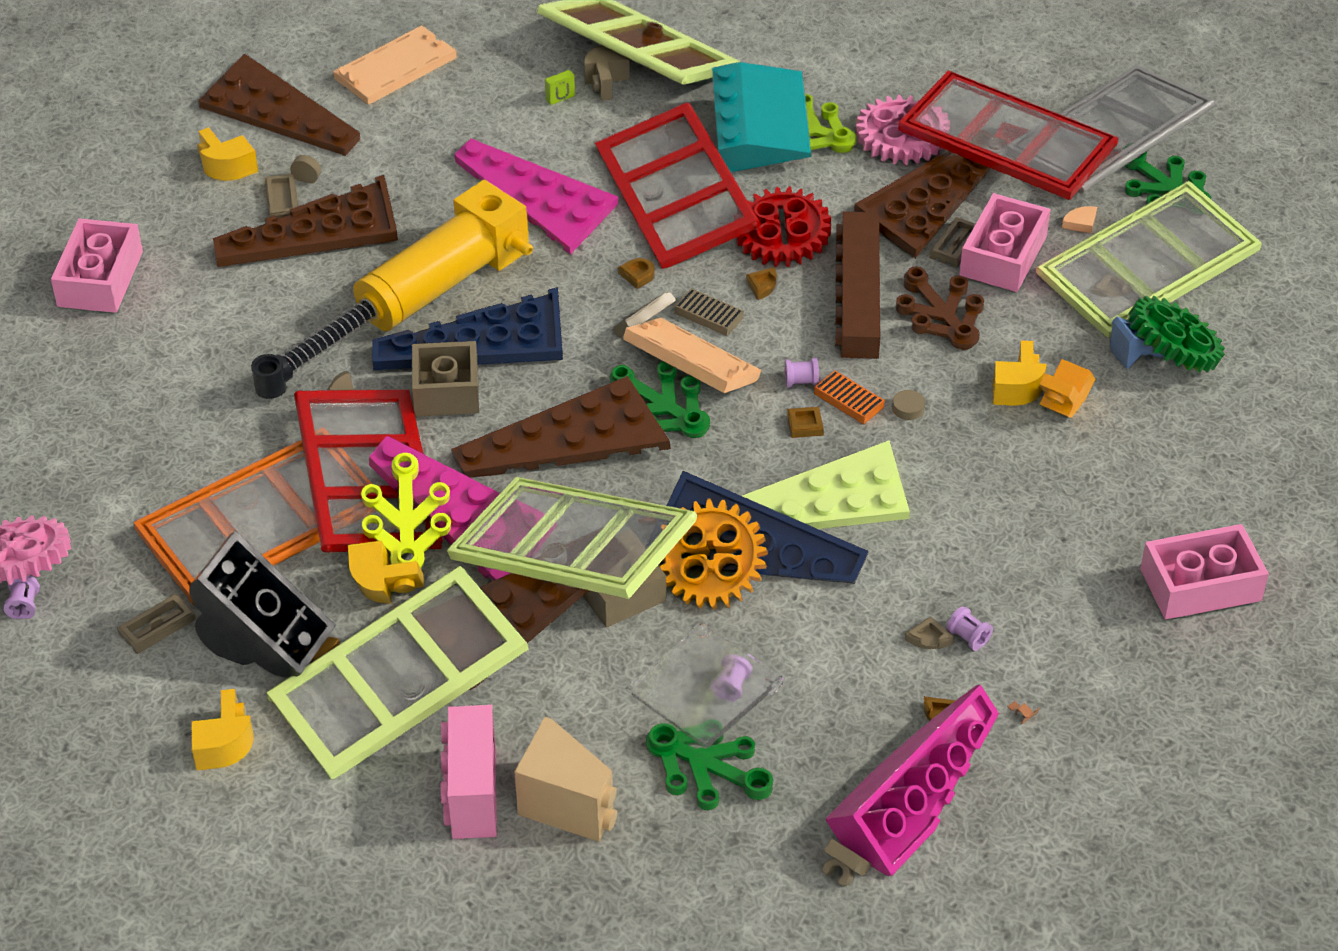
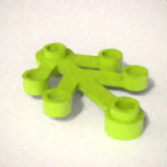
M805 94L809 137L815 135L820 137L816 139L810 138L811 150L831 147L833 151L838 153L851 151L856 143V134L842 126L838 118V105L833 102H827L821 106V117L828 121L829 129L820 125L813 110V97L810 94Z

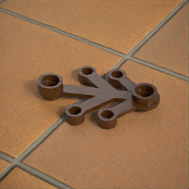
M919 266L909 268L904 274L903 285L905 289L910 292L920 293L930 305L915 303L914 297L908 294L897 297L896 311L902 315H914L912 317V330L918 334L928 333L946 337L954 347L961 350H967L976 345L979 341L980 333L974 325L978 314L982 313L984 309V298L978 294L968 295L965 302L966 314L962 322L955 315L962 295L967 293V278L956 275L950 279V293L945 303L928 283L929 276L925 269ZM931 319L944 321L946 325L931 323Z

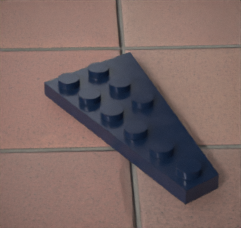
M558 287L549 289L547 295L534 298L532 294L521 297V302L509 306L499 303L457 315L456 321L442 325L440 321L429 323L428 329L417 332L408 329L372 340L373 371L411 369L412 344L476 341L478 365L563 360Z
M682 471L666 506L680 509L684 507L687 510L694 511L693 504L695 501L703 509L706 508L707 500L711 499L714 508H718L721 500H725L728 511L737 504L740 509L738 516L748 511L751 515L748 524L758 522L760 529L755 534H764L766 540L758 545L765 547L768 551V555L758 557L765 561L767 565L766 569H756L760 575L767 574L768 576L856 583L869 554L868 550ZM658 522L646 550L661 534L662 528L667 527L669 523ZM730 530L725 531L720 536L719 541L730 543L735 540L737 533ZM696 532L691 533L687 537L686 543L688 545H696L702 540L703 535ZM710 549V553L707 555L708 560L714 559V554L717 553L716 549ZM737 550L736 552L729 554H734L735 556L741 555L742 551ZM689 553L682 554V558L692 556ZM732 563L726 564L721 571L737 572L738 566ZM698 565L691 567L696 569H704L702 566Z

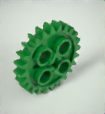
M1144 296L1143 299L1139 298L1128 313L1130 315L1128 321L1132 323L1130 328L1137 331L1135 334L1137 337L1145 339L1143 344L1152 346L1153 352L1163 355L1164 360L1172 359L1178 367L1180 364H1183L1188 371L1193 367L1198 373L1202 370L1208 373L1210 369L1214 370L1225 355L1223 352L1225 347L1221 345L1222 339L1215 337L1217 332L1208 329L1207 326L1209 324L1201 322L1199 316L1190 313L1188 308H1179L1176 302L1170 304L1166 298L1160 301L1156 296H1152L1151 299L1148 296Z

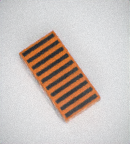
M836 370L814 388V395L862 424H865L884 408V399Z

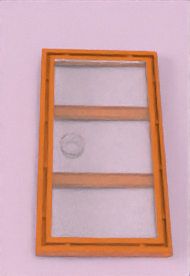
M322 429L316 432L315 435H328V433ZM302 440L133 522L134 530L194 606L195 604L189 593L191 583L233 531L236 530L273 566L320 542ZM318 448L325 487L366 486L371 484L341 448ZM362 499L327 500L334 534L361 522L369 515L378 513L373 507L365 506Z

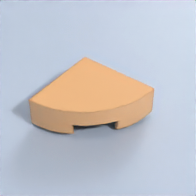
M1085 206L1070 211L1063 219L1062 228L1092 234L1097 207Z

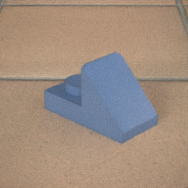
M1116 316L1112 321L1110 350L1126 369H1129L1141 355L1163 356L1159 353L1155 354L1152 346L1143 344L1145 339L1135 335L1137 331L1130 328L1132 324L1130 321Z

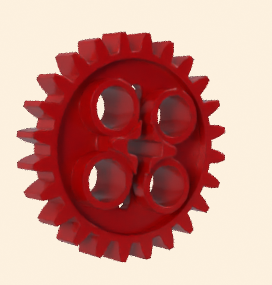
M788 186L785 192H781L780 188L776 187L775 193H770L767 189H764V196L761 197L754 193L753 202L747 200L761 225L759 228L737 237V246H742L743 254L751 253V260L754 261L762 257V265L767 264L771 260L774 267H777L780 261H784L785 265L790 267L791 260H795L801 265L802 257L805 256L807 259L812 260L813 251L821 254L822 245H828V237L831 236V215H828V207L822 206V199L814 201V193L803 196V189L792 193L791 186ZM778 209H782L784 213L788 244L782 243ZM739 211L738 216L734 217V221L742 218Z

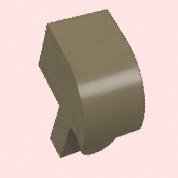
M600 45L590 50L585 57V85L592 84L593 91H599L601 101L612 100V81L630 79V59Z

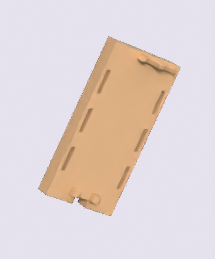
M421 25L347 65L340 66L339 69L333 71L334 79L369 105L456 59L457 51L443 40H436V35Z
M661 317L628 327L624 333L623 340L723 393L756 382L761 373V369Z

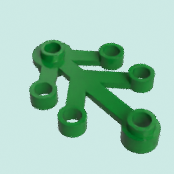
M1146 151L1125 166L1130 170H1139L1156 183L1131 179L1126 182L1125 193L1131 197H1138L1142 193H1154L1147 197V205L1161 197L1158 194H1166L1183 184L1182 171L1185 165V160L1182 157L1170 156L1167 159L1166 168L1170 171L1169 178L1146 161ZM1198 170L1191 171L1187 181H1190L1211 199V195L1204 191L1206 174ZM1186 199L1170 207L1173 209H1184L1187 213L1194 216H1205Z
M664 361L658 364L657 375L662 384V394L636 379L633 370L626 365H618L612 370L609 375L610 383L628 376L640 396L649 402L646 405L656 420L655 415L668 414L673 417V419L657 420L664 432L681 431L687 437L699 438L704 436L709 430L710 417L705 411L699 410L698 394L701 391L700 380L691 375L681 380V391L686 396V409L676 404L674 379L677 376L676 367Z
M708 722L702 727L677 731L670 724L660 723L652 727L646 736L647 750L662 760L666 773L665 786L670 794L681 795L687 790V777L684 773L680 772L676 756L689 762L698 789L697 804L703 810H713L719 804V792L713 788L708 771L744 788L745 794L754 800H763L769 797L773 791V776L768 770L757 767L744 772L719 760L732 756L744 760L750 759L755 754V742L748 736H741L735 741L719 744L724 738V728L718 722ZM709 731H717L719 734L711 736L707 733ZM704 740L712 746L696 749L687 744ZM660 741H668V743H659V742H660ZM741 745H747L750 747V749L741 750L738 747ZM675 780L682 782L679 786H673L670 783ZM761 785L763 788H754L753 786ZM709 795L714 799L712 801H705L702 797Z

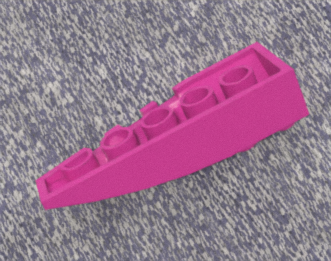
M981 684L974 686L898 747L825 819L842 845L870 862L872 867L886 876H892L936 830L941 821L938 818L944 805H949L955 795L953 791L960 777L966 775L971 766L969 760L975 750L981 748L999 715V712Z

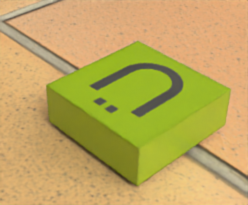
M570 70L545 79V97L550 105L575 96L574 74Z

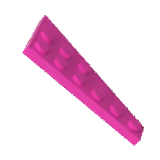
M471 138L454 154L455 162L473 177L480 180L485 179L527 207V220L544 230L546 236L552 241L556 240L570 255L618 205V196Z
M386 436L369 456V466L394 490H399V481L392 475L391 465L394 457L401 453H410L417 458L419 472L417 477L412 480L414 509L430 495V487L434 483L442 482L448 485L450 489L449 501L444 505H439L427 518L430 524L431 518L437 513H445L450 517L451 530L442 537L451 545L500 494L389 436ZM401 462L399 464L402 468H407L411 465L409 462ZM441 490L434 493L436 497H443L446 494ZM516 502L476 546L513 554L546 516ZM444 521L435 523L437 528H444L447 525ZM558 524L532 551L528 558L535 559L556 532ZM478 566V571L485 578L490 577L493 581L509 574V572Z

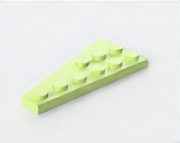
M890 441L742 495L817 529L909 519L910 513Z

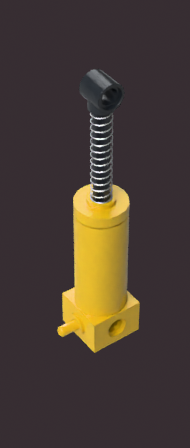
M485 179L453 199L454 217L356 281L353 286V293L357 304L354 305V308H349L347 312H343L341 316L331 320L329 325L325 324L316 333H311L310 337L304 338V342H298L297 346H292L291 350L285 351V354H264L256 357L252 361L251 369L257 395L264 399H274L281 396L286 391V382L292 379L293 372H297L298 367L303 368V364H309L311 358L316 359L317 354L322 355L323 350L328 351L329 346L334 347L336 341L341 342L342 337L347 338L348 333L353 334L354 329L359 330L360 325L365 326L367 320L382 331H390L486 264L500 271L522 255H530L533 251V246L529 244L527 207Z

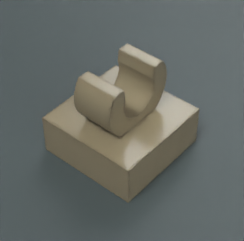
M831 838L824 851L834 858L824 864L822 873L830 876L836 868L842 867L843 875L838 883L846 887L853 880V870L864 876L872 864Z

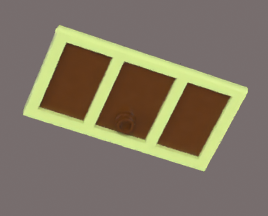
M561 0L541 4L537 9L538 14L682 85L712 78V67L741 62L614 0Z

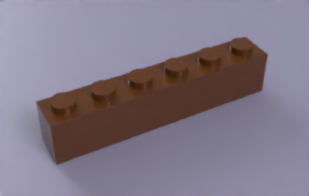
M843 211L842 224H836V242H842V244H836V262H841V264H836L835 282L841 283V285H836L835 303H840L841 306H836L835 325H841V327H836L835 346H841V358L879 359V212Z

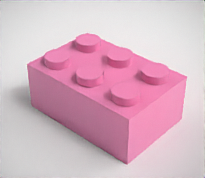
M993 193L962 248L960 276L1018 292L1047 237L1051 209Z
M78 219L51 278L57 307L117 313L143 253L138 224Z
M1243 524L1145 542L1140 567L1165 620L1262 601L1269 575Z
M492 705L448 707V722H441L442 744H444V751H441V771L443 774V781H441V803L443 804L444 826H451L452 839L497 837L496 743Z

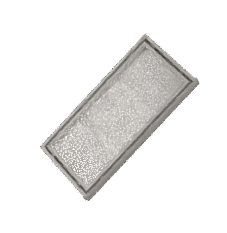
M1135 65L1061 112L1060 114L1119 137L1117 146L1078 192L1084 193L1215 106L1214 101ZM1042 124L1006 147V155L1017 161L1048 124ZM1060 129L1028 167L1066 182L1098 144Z

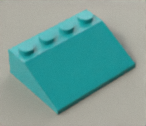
M744 62L712 67L718 150L730 172L812 157L802 71Z

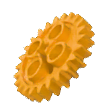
M708 499L706 508L703 509L695 501L693 508L697 514L696 522L661 561L665 562V564L659 567L665 575L669 574L666 577V587L675 585L672 590L673 595L678 597L685 593L683 599L685 604H689L695 598L698 608L701 609L705 602L709 601L712 609L715 610L718 601L722 600L724 605L729 608L730 597L734 596L738 601L742 602L743 599L740 591L744 589L753 593L754 590L750 581L761 582L762 578L756 569H766L767 565L765 561L758 557L768 555V551L765 547L758 545L766 540L764 534H755L760 529L758 522L748 524L751 519L748 511L738 516L740 509L737 504L728 511L725 500H721L718 508H714L711 499ZM730 530L737 533L735 540L730 543L719 541L720 536L725 531ZM696 532L703 535L702 540L696 545H688L686 543V539L691 533ZM710 549H716L717 552L714 554L713 560L707 559ZM737 550H741V551H742V554H741V555H736V556H735L734 554H729V553H734V552H736ZM689 553L692 555L687 558H682V554ZM732 563L738 566V570L734 575L729 577L721 575V569L726 564ZM698 565L704 568L702 575L698 578L687 577V571L692 566Z

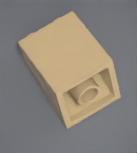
M544 717L515 770L518 815L599 842L605 830H612L617 818V810L613 809L617 789L613 787L612 770L554 720Z

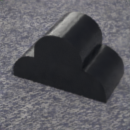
M236 530L229 534L189 588L190 597L201 612L195 622V629L200 640L210 651L219 657L240 665H248L255 662L261 668L280 677L289 678L301 675L336 626L333 621Z

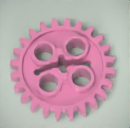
M901 95L897 96V100H892L891 97L886 96V102L876 99L875 105L868 103L866 110L861 109L860 116L857 117L856 137H858V144H863V151L871 150V157L879 154L882 155V162L891 158L893 164H896L898 160H903V163L908 165L909 160L913 159L915 163L919 164L921 157L930 161L931 154L939 156V151L945 149L898 131V122L917 103L913 101V96L911 95L907 100H903ZM933 107L920 121L922 124L947 134L950 133V123L947 122L948 116L942 115L941 108L934 109Z
M31 515L26 520L17 517L11 523L8 520H3L2 525H0V583L7 581L8 585H11L15 579L25 582L27 576L39 577V571H51V564H61V558L67 557V550L71 549L67 527H64V523H57L56 518L47 521L46 516L35 520L34 515Z

